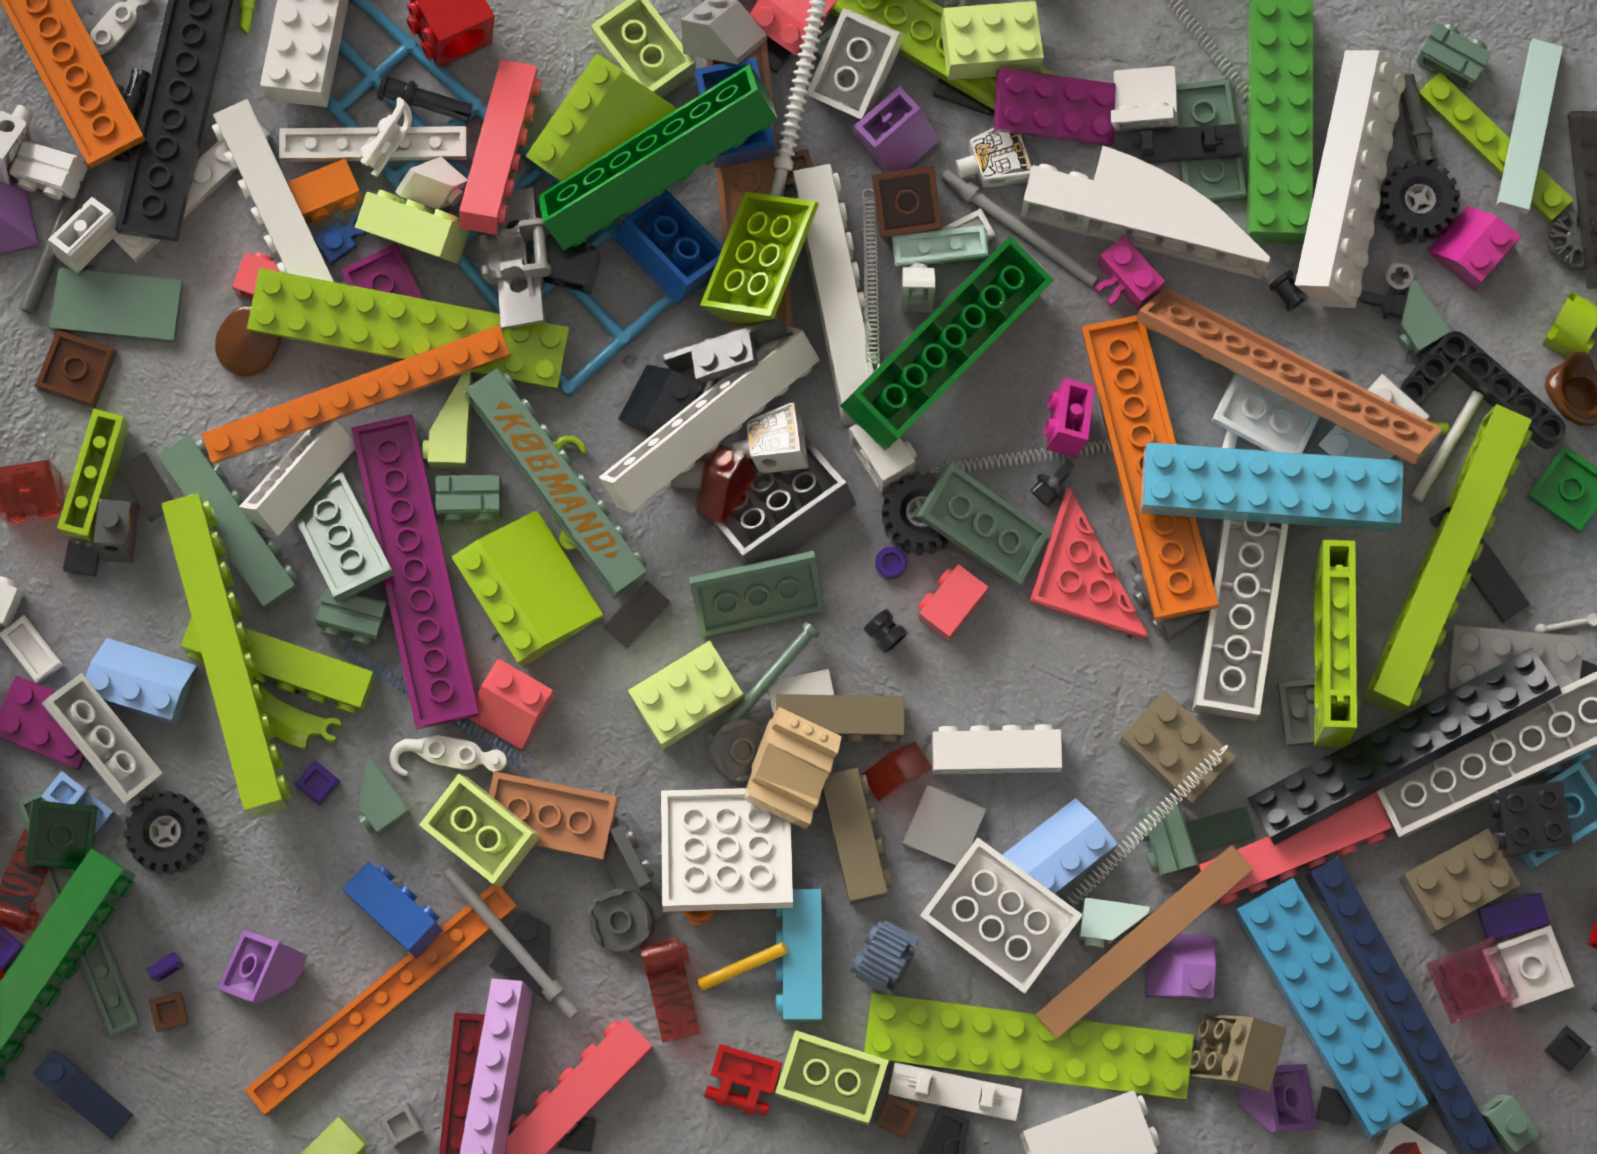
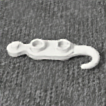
M128 0L116 3L90 33V37L100 56L110 52L119 44L135 25L138 16L137 10L148 5L151 0Z
M440 735L417 740L404 739L396 743L389 755L392 769L402 776H407L408 771L401 768L398 760L400 754L405 751L415 752L430 763L462 770H472L479 765H485L492 772H500L507 765V757L500 750L482 752L476 743Z

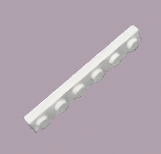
M259 123L268 141L272 137L270 133ZM219 141L216 142L196 161L184 218L237 170L232 171L224 154L229 152L225 141L221 143ZM117 234L113 238L114 242L135 263L161 240L125 234Z
M377 127L280 128L279 159L281 162L339 161L346 158V161H361L360 151L366 143L375 141L379 135ZM410 127L388 161L433 160L438 157H442L445 160H467V127ZM386 141L381 148L382 152L385 153L391 143Z

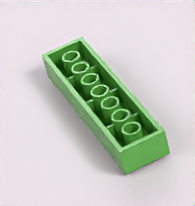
M1249 0L1247 6L1246 234L1255 243L1304 244L1313 203V0Z

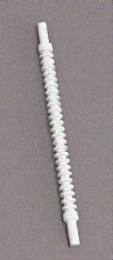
M826 0L809 1L812 8L807 10L810 17L805 19L808 26L803 28L806 31V35L801 37L804 40V44L799 46L802 49V53H798L800 62H796L798 70L794 71V74L797 76L796 79L792 80L795 86L790 88L793 95L788 97L791 104L786 106L789 113L784 115L787 122L782 124L785 127V131L780 132L783 139L778 141L781 148L776 150L779 153V157H775L773 167L776 170L770 195L783 196L788 171H792L794 162L791 160V156H795V153L792 150L797 147L794 141L799 138V135L796 132L801 130L798 123L803 121L800 114L805 112L802 105L807 103L804 99V96L809 94L806 91V87L811 86L808 78L813 77L810 69L815 68L812 65V61L817 59L814 56V52L818 51L816 43H820V39L817 37L818 34H822L819 27L824 25L821 18L826 16V13L823 12L824 8H828V5L825 3Z

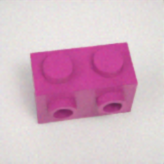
M1065 378L1057 391L1051 392L1047 402V409L1051 410L1050 418L1046 421L1043 435L1047 437L1046 450L1071 457L1078 455L1089 437L1095 386Z

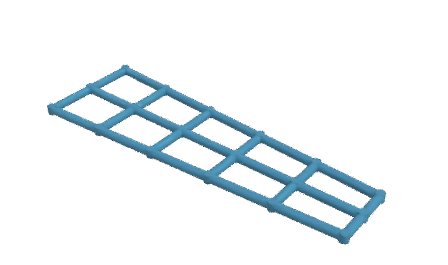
M352 0L401 46L373 69L342 36L339 51L365 77L338 101L330 93L327 108L344 128H359L346 110L373 86L378 90L383 75L392 71L410 54L463 102L473 104L469 121L476 115L484 120L487 106L479 98L474 96L444 67L437 68L432 59L428 60L416 41L409 37L370 0ZM386 99L394 108H396V101ZM410 108L412 113L411 126L429 127L415 113V111L412 108ZM453 118L445 126H464L466 123ZM526 144V147H520L519 153L534 168L515 184L514 190L530 188L543 175L554 185L561 182L526 157L531 146ZM425 160L405 161L395 170L387 162L381 173L388 180L389 184L397 190L410 168L420 165ZM446 160L468 180L470 169L461 160ZM613 221L609 227L599 230L586 243L593 245L596 250L611 236L615 239L619 226ZM470 230L466 244L479 232ZM534 240L527 244V247L532 252H534ZM462 253L457 265L495 311L500 314L499 295L483 279L482 274L468 257ZM542 283L543 297L550 290H552L555 287V285ZM568 289L615 339L571 379H568L561 371L558 386L564 395L572 396L582 384L621 349L628 346L631 340L672 305L674 301L665 293L629 327L623 330L590 294Z

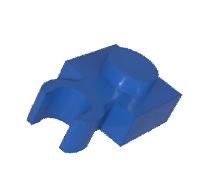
M359 213L353 215L346 226L343 227L337 220L313 237L316 245L331 265L357 248L353 239L368 234V232L355 228Z

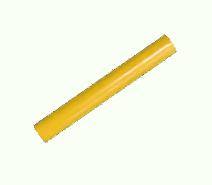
M781 942L699 978L698 984L701 990L704 991L788 954V948L784 942Z

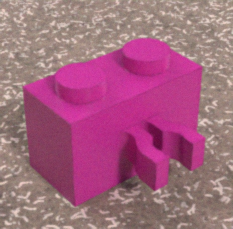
M1122 236L1099 257L1098 266L1107 275L1109 280L1100 282L1095 286L1094 290L1097 294H1100L1104 289H1111L1116 285L1113 296L1106 301L1109 307L1113 306L1117 302L1119 295L1123 293L1139 311L1164 287V279L1125 236Z

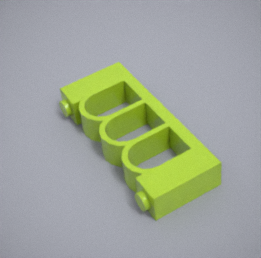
M1323 540L1313 562L1314 667L1316 671L1314 682V746L1345 747L1357 729L1355 541Z

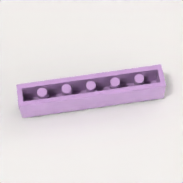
M493 978L491 980L460 1154H505L533 998L532 990L523 981Z

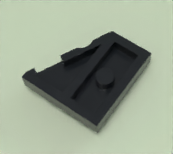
M522 911L510 932L547 974L551 927ZM502 944L490 967L511 980L523 981L532 992L545 998L541 993L543 989L506 946Z

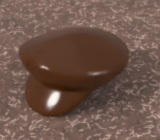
M250 305L241 306L233 310L221 324L215 339V352L221 365L234 375L241 377L254 376L264 371L273 361L282 337L247 331L251 310Z
M1581 351L1569 355L1562 364L1548 372L1545 378V390L1554 406L1568 421L1584 427L1594 426L1597 424V371L1588 354Z

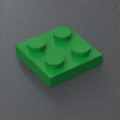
M1564 445L1529 492L1527 498L1579 534L1597 509V467Z

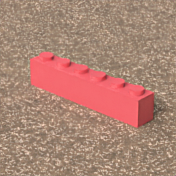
M500 59L459 210L460 228L497 235L500 223H506L508 205H505L507 198H512L514 193L515 180L512 179L513 172L519 173L522 154H519L520 147H526L529 132L528 129H525L526 123L533 121L535 104H532L533 97L538 98L541 91L542 79H537V66Z
M1377 792L1276 845L1273 844L1270 837H1266L1237 849L1253 868V871L1217 902H1220L1221 907L1239 900L1237 894L1248 889L1251 894L1268 888L1267 882L1279 877L1280 882L1297 876V869L1308 865L1309 869L1312 870L1328 862L1326 857L1338 853L1339 858L1357 851L1355 845L1367 841L1370 846L1387 838L1385 833L1392 826ZM1215 859L1200 864L1196 869L1197 873L1199 874Z
M625 1018L620 1023L617 1020L612 1022L603 1032L606 1038L598 1046L592 1043L580 1055L583 1061L575 1069L571 1066L568 1067L557 1078L560 1084L551 1093L548 1090L544 1091L533 1103L536 1108L528 1116L523 1113L513 1122L510 1127L514 1131L507 1137L505 1154H550L564 1139L565 1135H568L578 1125L576 1123L586 1118L654 1049L653 1046Z

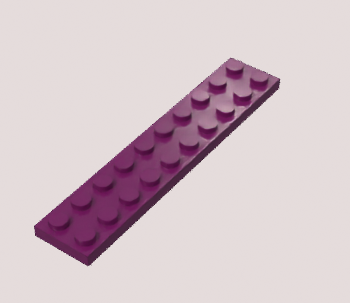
M413 414L351 427L373 532L394 574L385 579L384 583L416 729L419 730L479 716V711Z

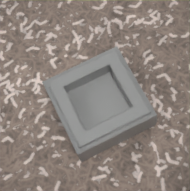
M408 1103L379 1118L394 1148L423 1132Z

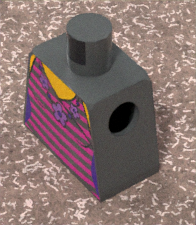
M99 499L94 545L101 561L133 563L140 504L129 501ZM109 546H113L118 549H110Z

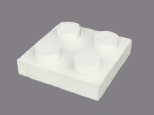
M1551 925L1488 948L1511 1009L1574 987ZM1496 957L1498 959L1497 961H1500V967L1496 963ZM1501 973H1504V976L1506 977L1507 981H1504V977Z

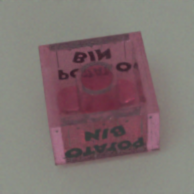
M1494 936L1426 963L1451 1024L1506 1004L1519 997Z

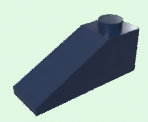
M53 1049L32 1073L54 1094L110 1139H113L134 1115L60 1051Z

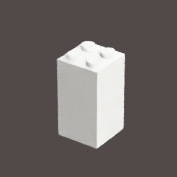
M1134 1090L1027 1129L1020 1134L1026 1154L1158 1153L1156 1147L1160 1145L1155 1128L1153 1126L1148 1128L1144 1118L1148 1114L1142 1095L1136 1097Z

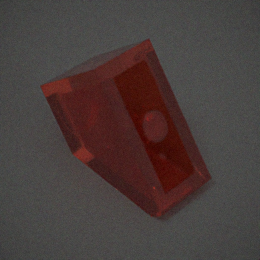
M719 445L703 469L696 509L698 515L724 524L756 477L745 453Z

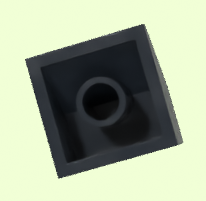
M647 364L618 420L651 436L703 394L702 384L675 370Z

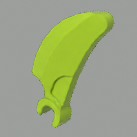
M260 685V688H263L268 707L263 708L264 714L267 713L268 718L272 720L276 734L275 738L301 750H306L309 739L315 736L322 737L329 744L336 743V737L329 735L327 730L332 726L342 729L343 724L339 719L334 717L325 719L301 711L282 702Z

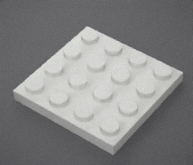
M746 788L661 791L663 912L793 908L791 822L745 801Z

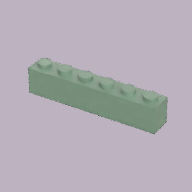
M187 434L157 455L185 496L199 493L204 501L209 500L218 520V526L213 527L214 531L217 530L219 537H222L227 556L267 613L299 591L294 582L299 580L288 564L284 567L281 566L276 558L281 553L272 540L269 539L265 542L258 533L263 529L247 517L239 507L244 502L236 489L229 492L223 483L228 478L218 464L213 467L205 458L208 456L207 449L200 439L194 442L191 436Z

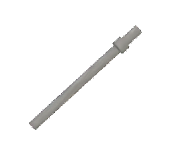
M948 169L942 175L941 180L960 193L959 197L968 203L972 201L1090 287L1096 283L1099 278L1097 275L979 192L980 188L970 181L968 183Z
M453 866L445 870L443 875L540 985L543 989L541 993L549 1002L554 1001L569 1020L573 1018L579 1010L563 993L565 989L557 980L553 981Z

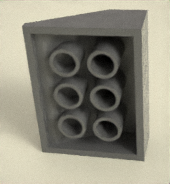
M806 436L805 443L809 468L760 473L751 459L695 499L744 566L783 557L856 505L846 481Z

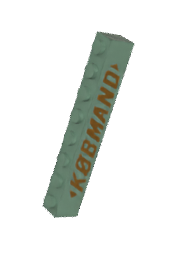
M496 368L467 388L465 398L613 599L645 577L647 572L645 569L647 566L645 559L637 550L633 552L626 543L628 537L619 525L613 526L607 517L610 514L606 506L599 499L595 501L588 492L591 488L586 479L581 474L577 476L570 467L572 462L563 449L558 451L551 442L553 440L551 432L544 424L539 425L534 419L533 415L535 412L525 398L520 400L514 392L516 386L509 375L506 373L502 375Z

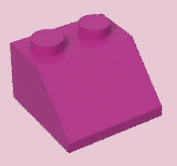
M1467 206L1428 250V253L1476 292L1514 249L1521 235L1498 216Z

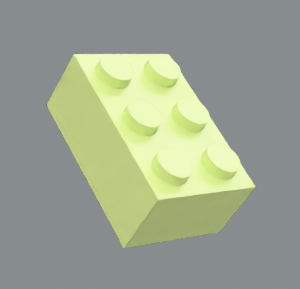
M626 0L591 25L592 37L608 59L661 98L695 75L696 61L691 55L683 54L682 43L649 0Z
M1036 1L943 8L940 27L947 80L996 77V70L1000 68L1040 73L1044 56Z
M380 189L377 195L370 192L366 193L355 228L456 264H459L470 230L460 228V218L452 214L429 208L409 199H403Z
M710 641L628 690L630 699L662 750L738 705L744 698L742 691Z
M461 774L456 776L419 824L489 882L500 887L505 884L541 837L540 834L486 791Z
M795 1030L775 1095L869 1126L889 1060Z

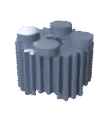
M879 921L876 926L872 927L865 940V943L870 946L861 955L857 956L850 971L856 974L855 978L891 996L896 988L891 983L892 981L896 982L897 978L899 979L907 970L914 956V952L909 949L918 945L920 938L888 921L883 923Z

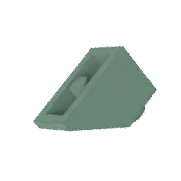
M1417 280L1411 282L1406 291V302L1397 331L1399 335L1397 339L1400 346L1406 353L1410 352L1413 358L1436 346L1450 332Z
M373 759L368 760L365 766L358 804L363 814L358 818L369 833L375 830L379 836H382L410 816L411 813Z

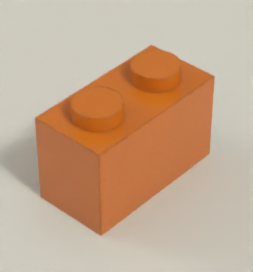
M346 158L288 182L306 224L309 222H322L329 217V214L338 210L348 211L358 205L359 201L363 200Z

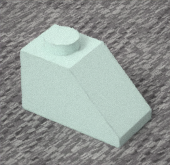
M1085 897L1078 939L1085 940V946L1104 948L1105 943L1111 944L1149 914L1150 907Z

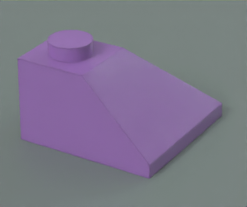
M0 185V255L39 246L27 190L19 186Z
M243 930L217 989L259 1004L295 986L298 977L303 971L308 955L278 941Z
M1179 934L1154 955L1147 964L1146 997L1210 1002L1214 998L1216 961L1214 937Z
M1306 1064L1277 1066L1270 1092L1252 1091L1237 1087L1241 1106L1271 1133L1317 1129Z

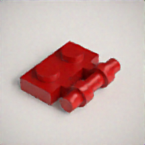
M720 1044L710 1076L722 1079L720 1089L707 1085L704 1098L716 1101L715 1105L721 1107L729 1105L742 1109L744 1114L753 1116L756 1113L767 1116L770 1104L758 1101L760 1091L773 1095L782 1062ZM732 1083L750 1088L748 1097L730 1092Z

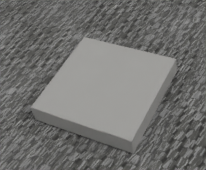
M927 785L902 845L956 867L972 846L986 809Z

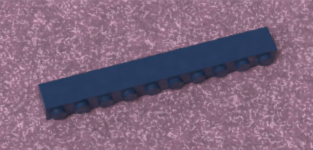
M1337 857L1310 871L1306 875L1310 886L1425 1094L1432 1101L1431 1104L1458 1153L1485 1154L1498 1147L1496 1139L1340 858Z

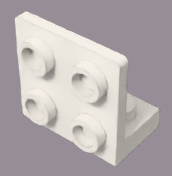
M1174 66L1114 71V83L1116 84L1115 110H1111V123L1116 132L1178 127L1176 69Z

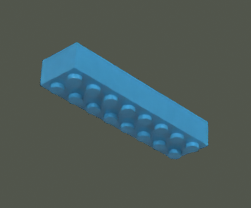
M1294 878L1239 907L1236 910L1235 918L1367 1140L1374 1139L1397 1124L1425 1110L1429 1104Z

